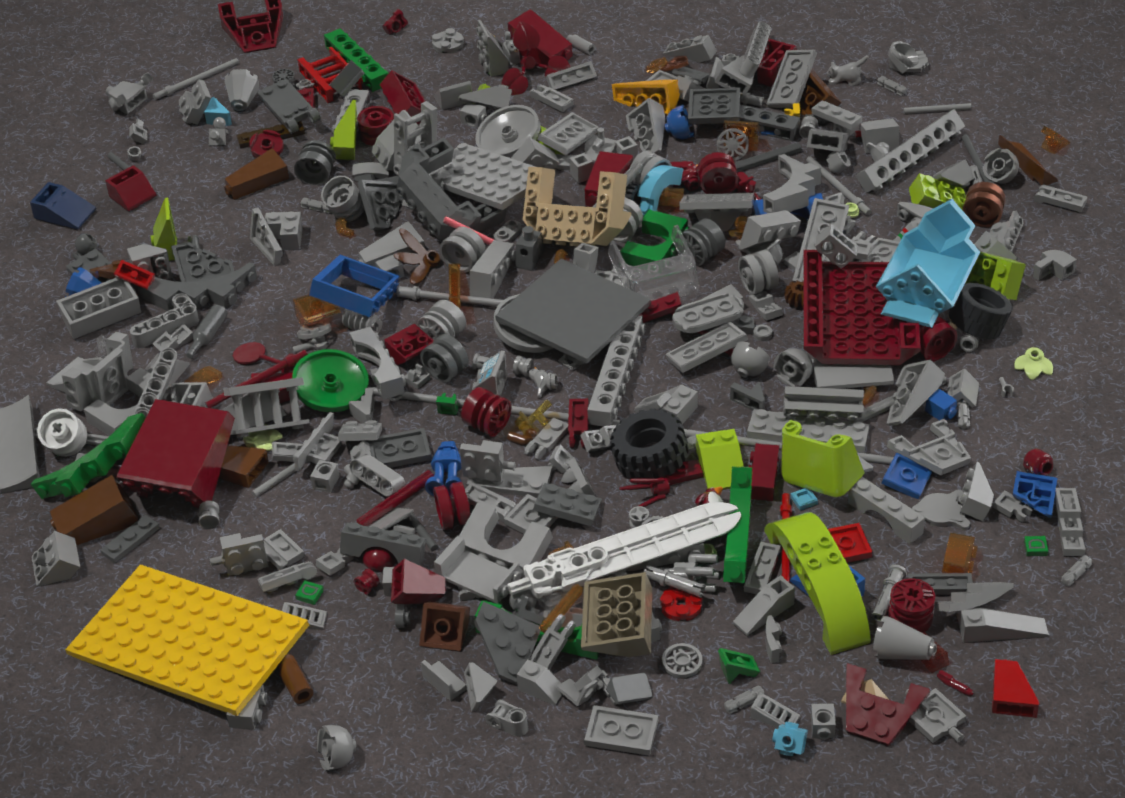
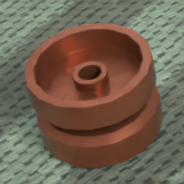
M990 182L975 183L966 194L963 212L975 226L992 227L1002 217L1005 194L996 184Z

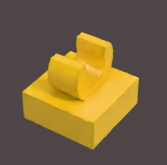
M793 103V110L784 109V114L800 117V103Z

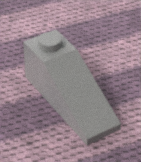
M505 85L494 86L461 94L458 101L471 102L498 110L509 106L512 90L508 89V86Z

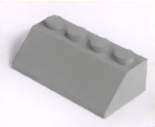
M118 277L56 301L66 328L73 339L141 313L139 298L129 282Z

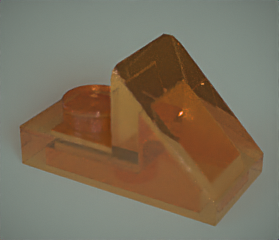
M1046 126L1042 128L1041 132L1046 136L1041 148L1055 154L1070 144V141Z

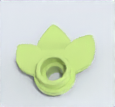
M1035 347L1027 349L1025 355L1018 357L1014 364L1015 370H1024L1030 380L1036 379L1041 372L1046 375H1052L1053 373L1051 361L1044 357L1042 350Z
M275 429L248 432V436L243 437V441L247 447L263 448L271 451V443L282 438V434Z

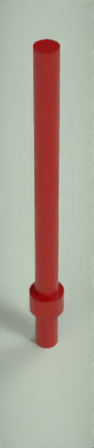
M788 493L782 494V505L780 506L782 519L789 518L792 515L790 494ZM782 547V577L790 583V560Z

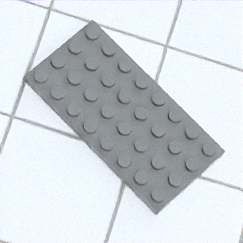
M461 143L454 149L452 162L431 172L429 175L434 179L443 181L444 190L503 210L525 196L528 167L535 166Z

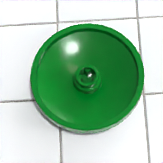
M324 349L309 353L299 360L292 374V379L303 377L304 385L298 386V390H296L298 399L308 407L323 412L345 411L349 409V401H361V396H365V389L368 388L369 381L367 370L359 359L347 352L335 349Z

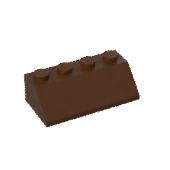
M811 69L799 102L800 112L804 116L812 114V107L821 101H826L837 107L842 103L813 69Z

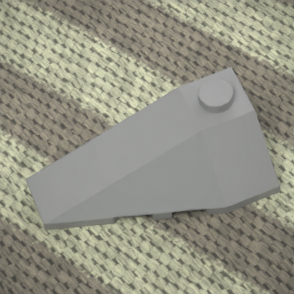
M648 98L626 115V121L629 131L635 134L634 139L636 141L639 140L641 143V150H649L657 154L662 149L665 113L663 105Z
M931 360L904 365L896 381L898 390L893 394L895 403L890 407L887 425L893 426L905 422L941 386L945 373Z
M981 607L956 611L963 643L1049 637L1044 618Z

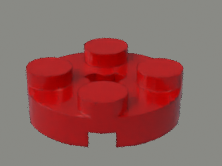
M670 587L660 597L662 613L674 621H679V619L692 620L701 612L702 597L700 598L688 592ZM678 601H685V605H683V604L677 605V604H678Z

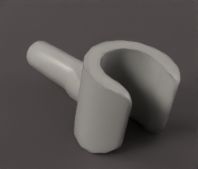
M1000 377L1002 397H1005L1006 391L1010 392L1012 396L1014 387L1006 384L1004 378Z

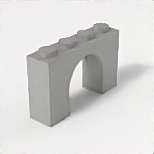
M142 368L137 369L127 377L129 390L141 397L151 374ZM169 384L162 400L172 401L171 394L173 392ZM97 399L87 406L84 412L88 423L110 436L128 416L133 415L137 405L128 409H116Z
M478 502L459 537L464 538L465 550L508 569L515 562H519L521 577H524V566L536 561L539 563L553 539L550 528L531 521L523 538L517 545L505 550L495 549L488 544V540L499 520V515L496 508Z

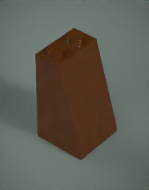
M113 475L49 511L52 517L50 523L53 528L59 533L75 538L76 545L129 528L139 520L129 495Z

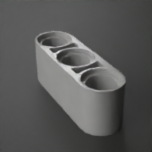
M363 455L350 462L349 468L354 476L385 496H390L405 486V480L400 474L371 455Z

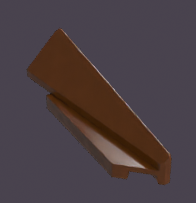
M999 135L998 145L1002 149L1010 150L1017 157L1019 167L1032 181L1037 180L1041 185L1058 182V178L1047 171L1021 143L1008 141Z

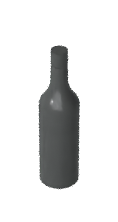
M213 305L193 334L194 342L186 353L187 358L192 359L200 347L210 343L227 318L228 313L224 307Z

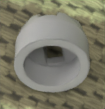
M133 146L128 149L129 159L138 161L141 158V149L139 147Z

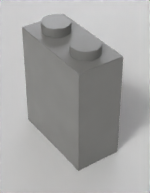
M811 129L809 130L807 147L838 152L846 151L849 133Z

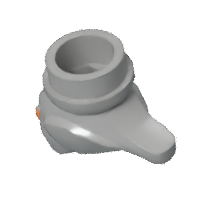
M870 142L866 144L874 162L890 152L889 145L884 142H880L877 145Z
M536 367L529 371V377L538 388L537 398H541L548 389H557L558 380L556 373H547L545 370H538Z

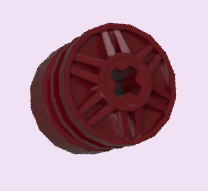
M477 387L467 396L462 407L461 419L464 424L474 429H479L489 436H496L509 421L512 410L511 402L500 395H494L493 392L483 387Z
M914 578L903 579L895 583L891 588L888 617L921 633L927 631L933 622L936 596L934 589L927 582Z

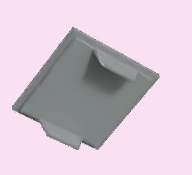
M395 508L368 527L375 526L386 530L403 519L411 521L410 515H412L414 510Z

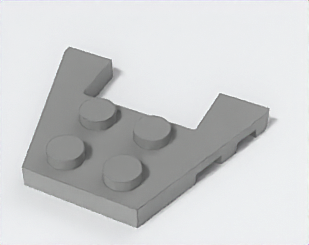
M945 419L931 424L930 430L939 437L935 440L915 447L901 435L890 439L887 444L888 448L939 475L968 465L971 460L962 443L957 442L955 439L954 431L952 429L949 430L947 427L948 422Z

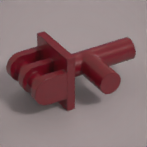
M739 172L737 174L738 185L736 193L744 191L746 193H754V200H761L755 192L756 182L753 181L754 177H748L744 172Z

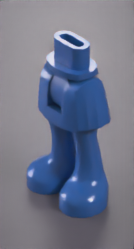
M454 441L441 442L434 454L431 467L435 474L434 477L428 478L425 484L426 492L434 496L433 487L443 486L444 472H448L445 487L448 490L449 496L450 485L462 482L457 477V471L462 469L461 457Z

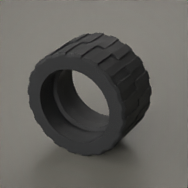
M965 283L948 314L952 323L963 332L981 339H996L1001 335L1013 306L1006 296L991 287L978 283Z

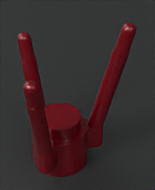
M663 477L657 479H630L631 483L649 484L619 487V490L651 488L652 494L657 496L638 505L642 507L658 500L666 499L665 494L670 493L669 482L667 478Z

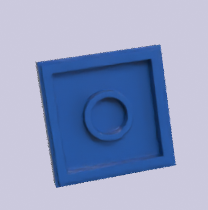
M896 453L882 480V484L919 499L932 470Z

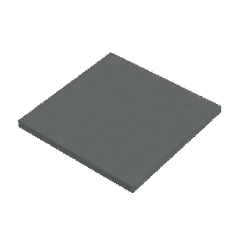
M560 259L496 314L495 318L496 321L587 364L651 305V299Z

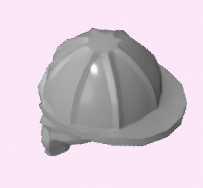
M780 239L773 243L741 250L753 256L756 252L767 250L772 255L776 265L782 259V249L779 245L781 243ZM736 240V242H735V243L737 244L738 248H739V245H740L741 240Z

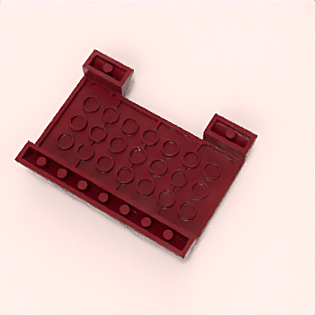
M803 250L805 351L822 364L901 365L920 352L919 323H900L898 327L897 318L881 315L888 300L876 286L889 262H849L841 269L837 265L832 264L831 261H822V254L817 250Z

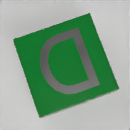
M1045 536L1024 537L1026 556H1048Z
M304 581L295 595L296 600L315 605L324 588L322 585Z

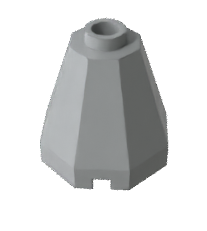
M246 69L232 70L230 75L227 74L225 76V85L231 108L237 111L245 110L259 90L258 76L255 74L252 76L250 71Z

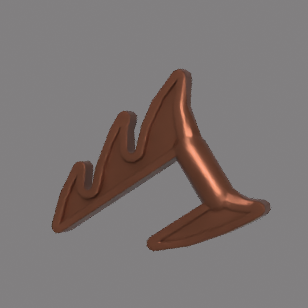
M675 56L660 69H656L655 72L659 70L666 72L689 65L687 56Z

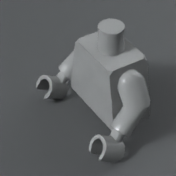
M149 72L145 73L141 77L142 80L138 83L122 81L115 87H107L106 95L109 97V105L113 111L120 110L128 115L147 99L145 87L153 80Z

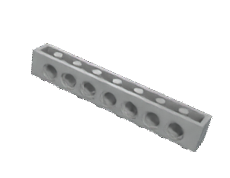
M953 109L855 176L865 192L871 190L876 192L883 187L882 183L887 184L894 180L893 176L895 174L899 176L904 173L905 167L911 168L917 164V159L921 161L928 156L927 152L932 153L939 149V144L942 146L949 142L950 136L954 138L961 133L960 130L965 125L956 110Z
M642 316L635 318L610 343L588 407V424L610 426L613 420L617 419V407H621V395L625 394V383H628L630 378L629 370H633V358H637V347L641 346V335L645 333V324H642Z

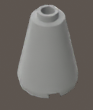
M884 616L881 619L884 624L882 627H877L874 638L873 651L878 653L874 655L875 658L929 660L931 656H935L937 644L934 643L933 638L891 617Z

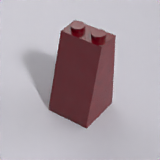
M531 9L507 23L511 40H513V34L520 21L532 25L537 30L540 42L538 47L530 48L531 52L529 56L535 59L536 63L548 66V61L553 56H562L566 60L573 56L572 43ZM519 50L520 55H522V56H525V54H526L527 51H528V50H525V51H520V50Z
M599 151L584 189L585 207H593L597 203L600 171L625 174L633 162V155Z

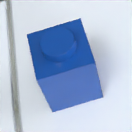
M938 389L926 400L925 411L938 420L952 419L957 413V400L941 389Z

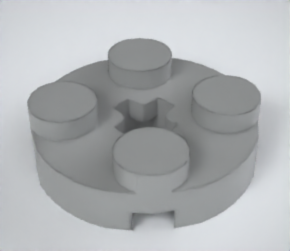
M448 28L432 36L433 48L441 53L442 51L454 53L463 47L464 38L462 34L455 32L453 28Z

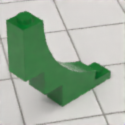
M732 466L730 504L735 505L738 510L729 514L740 512L741 518L737 525L727 533L723 582L745 583L750 529L752 467Z

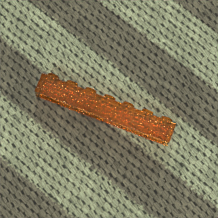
M460 263L449 264V301L461 308Z

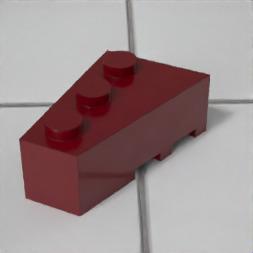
M768 38L761 63L757 68L759 84L770 87L774 85L786 50H797L795 45Z

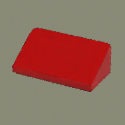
M124 260L120 261L114 273V276L146 290L155 279L154 273Z

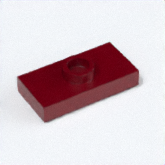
M695 459L683 462V465L676 469L675 473L672 475L668 474L665 478H667L669 485L701 478L703 477V471L698 460Z

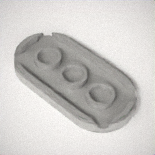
M727 293L707 297L678 307L673 314V325L678 330L687 333L706 330L741 317L744 312V303L740 297L736 295L732 297Z

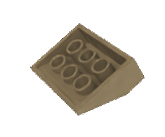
M643 572L584 582L582 650L625 657L651 654L652 586L647 573Z

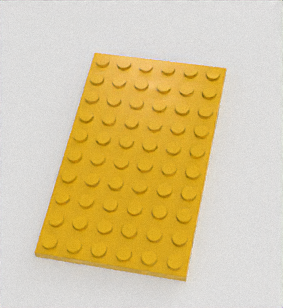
M139 565L65 650L68 655L238 716L308 628L309 623L307 619L144 565Z

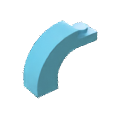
M660 165L648 172L637 196L641 197L639 208L643 215L649 209L657 211L660 195L667 186H680L683 168Z

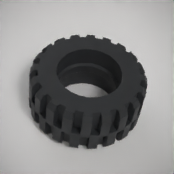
M655 408L648 411L639 410V413L630 414L628 418H623L620 421V425H616L610 437V447L616 466L629 479L665 478L668 474L672 475L676 469L683 465L689 452L687 438L680 419L671 412L667 413L666 410L662 409L659 411ZM653 442H658L657 444H655V445H653V446L646 447V448H641L642 446H644V445H646V444L653 443Z

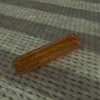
M574 584L544 619L539 627L541 632L545 634L548 627H551L555 621V618L560 614L564 616L583 594L584 589L580 585Z

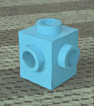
M785 722V725L782 724L778 729L774 730L772 742H775L774 749H779L781 754L793 756V753L801 755L805 750L808 730L798 728L799 724Z

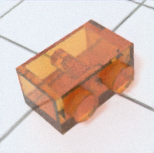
M950 532L942 573H973L974 561H971V559L976 558L978 546L974 545L975 537Z

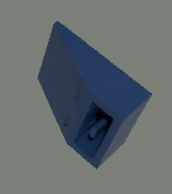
M48 182L30 201L35 219L74 229H79L96 210L94 205L68 188Z

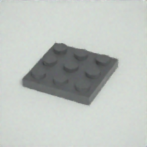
M740 88L690 89L688 124L726 123L725 121H739Z

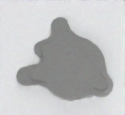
M955 490L950 494H929L912 507L914 511L925 517V520L931 522V526H954L962 530H967L970 527V521L965 518L966 514L960 512L962 505H959V501L963 494L962 490Z

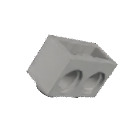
M832 224L817 235L815 240L816 250L820 254H824L832 264L837 265L841 269L857 257L858 245Z

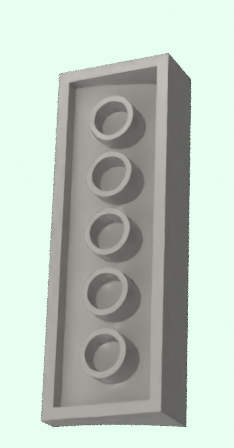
M29 395L12 405L0 408L1 494L32 488L31 483L33 480L40 478L36 438L34 435L33 407Z

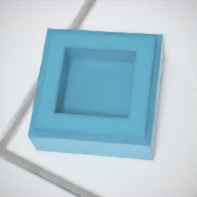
M804 488L791 493V499L799 510L818 504V499L809 489Z

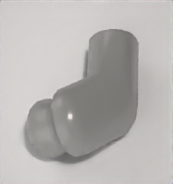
M347 464L344 467V472L347 474V480H345L344 485L352 489L354 485L358 484L360 479L351 473L350 464Z

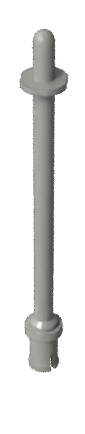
M398 286L397 297L412 298L414 301L420 298L488 306H498L503 301L500 299L421 291L418 286L413 288Z

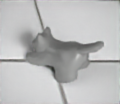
M866 55L857 62H850L843 66H837L834 62H831V67L827 71V75L831 77L828 83L838 84L842 81H847L850 86H857L861 82V65L868 60V56Z

